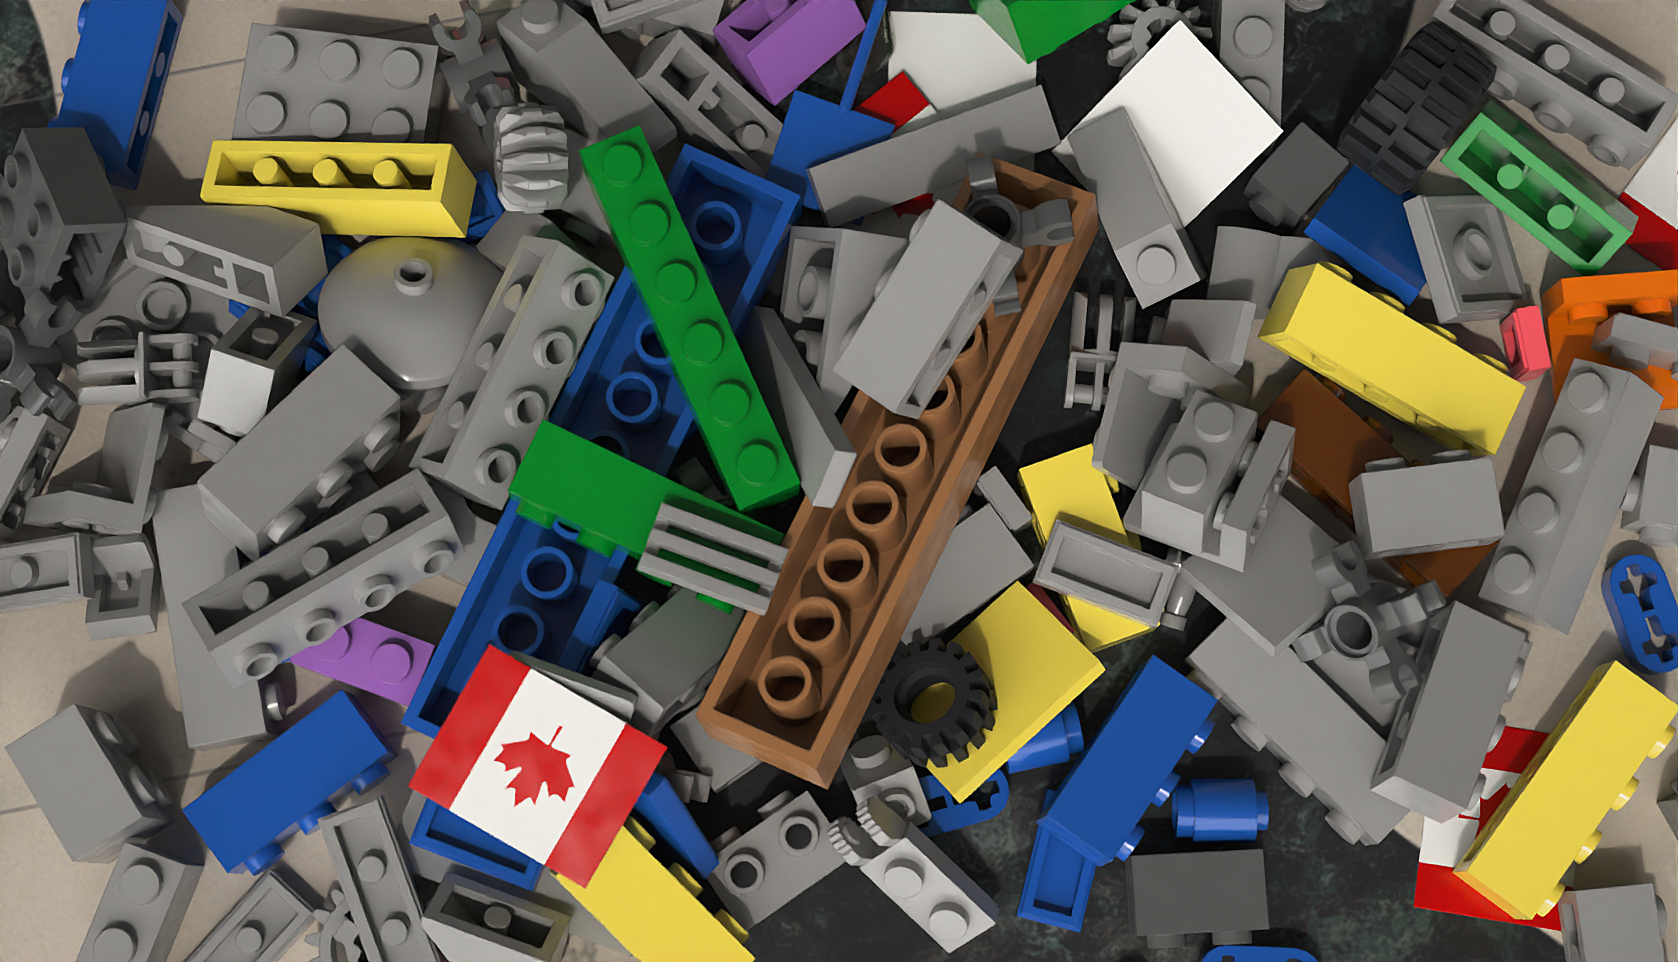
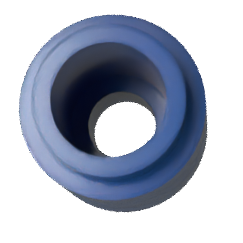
M1071 701L1005 762L1008 774L1070 761V754L1084 752L1082 730L1074 702Z
M1253 778L1189 779L1188 785H1176L1171 797L1174 837L1189 838L1191 844H1254L1257 830H1267L1269 806L1266 791H1256Z

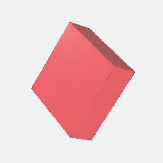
M1539 305L1515 309L1499 325L1509 375L1518 382L1535 380L1551 368Z

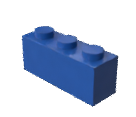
M85 0L79 11L77 27L80 40L75 58L70 57L64 65L61 77V89L64 97L58 116L51 118L47 127H84L95 153L100 154L104 160L106 178L109 184L137 191L184 18L172 0Z
M1152 655L1139 666L1084 748V752L1080 754L1036 820V823L1094 862L1098 867L1112 862L1115 856L1125 861L1145 832V828L1139 825L1138 821L1149 804L1153 803L1159 808L1177 785L1181 775L1172 769L1184 751L1188 750L1190 753L1195 754L1213 730L1215 722L1207 716L1218 699Z
M341 689L183 808L182 811L227 873L243 874L249 870L252 876H256L283 857L285 851L281 844L297 832L302 830L308 836L319 830L320 826L317 819L337 812L333 805L351 791L355 790L361 796L384 781L391 773L386 765L399 755L356 697Z

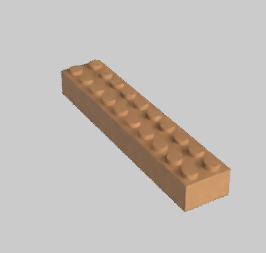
M978 152L976 158H977V157H982V156H987V155ZM992 157L998 193L1011 200L1019 212L1034 209L1036 206L1050 200H1068L1074 241L1058 246L1039 244L1025 247L1024 258L1019 266L1014 269L1022 312L996 317L993 301L991 302L919 419L893 413L859 389L841 424L857 456L837 503L833 508L812 506L807 495L805 496L781 544V547L789 550L765 615L762 616L747 611L695 714V717L710 738L827 790L1099 230L1096 194ZM968 174L952 206L963 211L973 201ZM993 229V231L1003 237L1008 233L1004 230Z

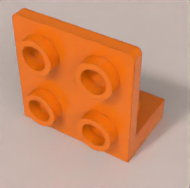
M1678 269L1561 278L1541 296L1547 348L1551 362L1550 374L1554 407L1573 360L1578 358L1632 372L1664 396L1659 411L1678 409V381L1671 378V370L1648 365L1646 369L1624 368L1609 361V354L1590 349L1595 328L1618 312L1675 327L1673 307L1678 305Z

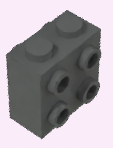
M84 127L22 128L13 154L9 155L5 160L4 179L0 187V241L8 258L10 279L15 286L20 287L25 301L37 289L41 288L47 291L56 304L63 294L70 295L80 309L91 308L102 282L109 275L110 262L120 239H123L126 235L128 225L126 209L122 202L116 200L106 178L104 160L100 154L95 153Z

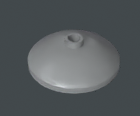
M389 236L375 240L348 254L333 268L326 278L318 302V318L322 337L331 353L343 344L389 387L429 389L448 385L503 273L496 265L480 254L475 247L451 237Z

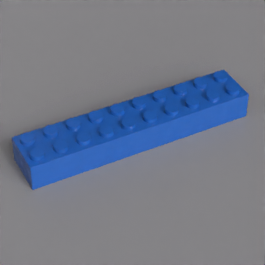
M685 143L666 181V185L739 345L754 306H759L790 241L791 227L797 226L802 216L801 195ZM624 266L548 422L674 481L676 478L674 470L682 465L698 432V427L627 268ZM510 499L400 723L435 739L489 644L508 655L511 651H518L557 666L598 579L622 589L636 558L617 549L614 550L611 558L597 554L575 542L579 531L556 520L551 530L534 524L515 513L519 503Z

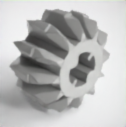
M1142 0L1141 10L1130 4L1123 7L1119 15L1122 24L1111 25L1107 35V39L1115 45V47L1108 51V64L1115 67H1124L1119 75L1118 82L1150 51L1148 47L1150 40L1153 39L1154 45H1156L1179 20L1185 24L1204 46L1207 45L1212 38L1211 28L1194 26L1201 14L1199 7H1191L1181 13L1177 10L1179 0H1167L1165 6L1160 7L1157 0Z
M517 103V107H502L494 122L493 138L495 182H497V194L502 205L507 211H523V214L544 213V210L559 209L568 194L567 180L569 179V155L567 153V135L564 132L563 118L554 105L538 106V103Z

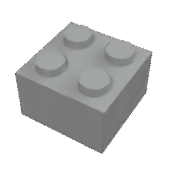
M72 704L4 747L70 859L74 862L110 864L118 859L124 842L141 844L175 822L166 807L173 802L170 791L154 770L146 773L133 752L140 748V743L132 728L120 715L113 718L110 713H106L103 710L99 711L78 704Z

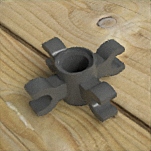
M463 0L459 2L465 16V22L462 27L453 31L445 29L436 13L429 16V26L436 41L441 46V52L445 58V61L439 63V66L462 115L471 113L484 144L490 151L494 152L493 138L496 116L502 107H517L519 101L514 92L520 90V87L497 38L487 40L485 33L482 31L480 18L473 5L469 1Z
M991 155L967 159L966 166L973 201L966 206L964 212L992 230L1000 229L1008 232L1004 238L1024 250L992 300L995 315L997 317L1022 312L1014 269L1022 262L1025 255V247L1039 244L1058 246L1074 241L1068 200H1050L1036 206L1034 209L1019 212L1011 200L998 193Z
M39 288L26 301L24 307L25 316L18 326L14 324L16 318L13 312L3 302H0V423L10 413V400L17 390L21 393L20 401L22 405L33 416L39 417L47 407L57 420L64 421L78 403L75 394L65 384L57 380L62 369L63 356L56 338L65 334L77 324L82 311L70 295L63 294L56 304L45 289Z
M1351 539L1328 549L1329 553L1311 560V564L1316 578L1325 588L1331 591L1337 606L1327 614L1325 619L1313 624L1307 632L1292 642V645L1301 663L1320 657L1332 650L1342 658L1358 662L1365 660L1370 670V685L1377 700L1381 704L1403 698L1407 695L1405 689L1420 685L1423 680L1417 664L1409 655L1403 652L1397 637L1406 630L1408 625L1428 618L1430 616L1428 611L1440 608L1447 603L1435 579L1421 583L1402 593L1385 583L1375 582L1369 584L1364 573L1363 555L1358 545Z

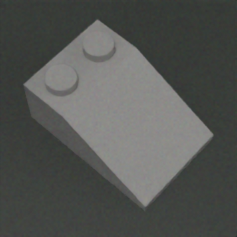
M792 226L779 319L835 414L853 384L832 371L841 357L839 353L840 345L848 331L854 325L864 320L876 300L874 292L879 280L888 269L897 266L911 242L905 238L842 228Z

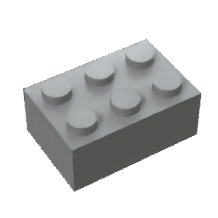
M251 23L232 140L438 144L447 89V81L439 63L445 61V58L438 45Z
M342 344L197 480L205 517L253 562L306 532L304 529L321 512L329 517L346 503L354 491L350 484L367 468L373 472L378 471L397 452L400 447V443L396 441L400 437V396Z

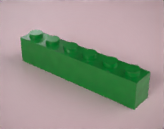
M640 125L579 150L585 177L734 510L748 517L798 495L801 482Z

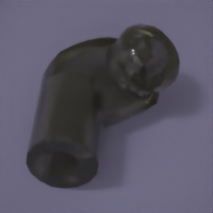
M858 0L856 2L866 24L875 0ZM886 4L860 84L873 79L894 53L888 4ZM864 30L846 50L842 48L836 56V70L846 81H848Z

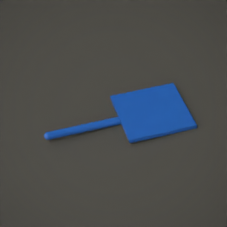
M887 0L874 1L840 105L794 90L765 179L801 195L802 206L820 212L806 169L891 139L895 125L851 110ZM864 216L849 222L861 226Z

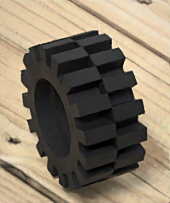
M929 638V649L926 650L919 640L908 643L911 655L904 658L898 649L894 651L891 660L895 666L891 671L886 668L880 680L883 686H878L872 697L876 705L869 706L870 714L877 723V729L905 760L909 757L915 765L926 767L929 758L936 768L948 767L947 754L951 753L960 763L969 758L963 748L966 744L971 742L979 750L986 742L979 733V729L993 730L996 720L989 710H998L997 698L991 692L994 690L990 679L969 652L966 653L959 644L950 641L948 647H946L941 638ZM939 683H947L954 687V703L942 717L929 723H920L912 718V705L918 695L926 688Z

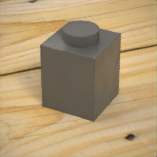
M1301 122L1254 173L1243 193L1251 199L1249 206L1262 221L1273 227H1277L1280 224L1291 233L1338 181L1350 162Z

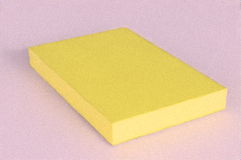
M1018 580L951 640L959 644L966 653L969 652L990 679L994 690L991 692L997 698L998 710H989L996 720L993 730L979 729V733L986 741L978 750L971 742L963 747L969 758L959 763L951 753L947 754L948 767L936 768L928 758L926 768L960 804L1105 671L1101 662ZM939 683L926 688L918 695L912 705V718L920 723H929L942 717L954 703V687L947 683Z

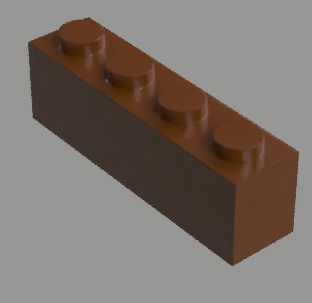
M1304 368L1257 419L1255 441L1260 443L1271 420L1296 428L1292 467L1289 476L1356 535L1348 484L1361 473H1366L1365 464L1390 458H1404L1406 468L1425 466L1426 464L1417 459H1412L1409 462L1391 446L1394 439L1382 424L1369 416L1361 419L1343 403L1346 396L1337 384L1320 373L1314 377ZM1496 540L1489 545L1381 559L1413 587L1435 579L1444 599H1447L1499 541Z

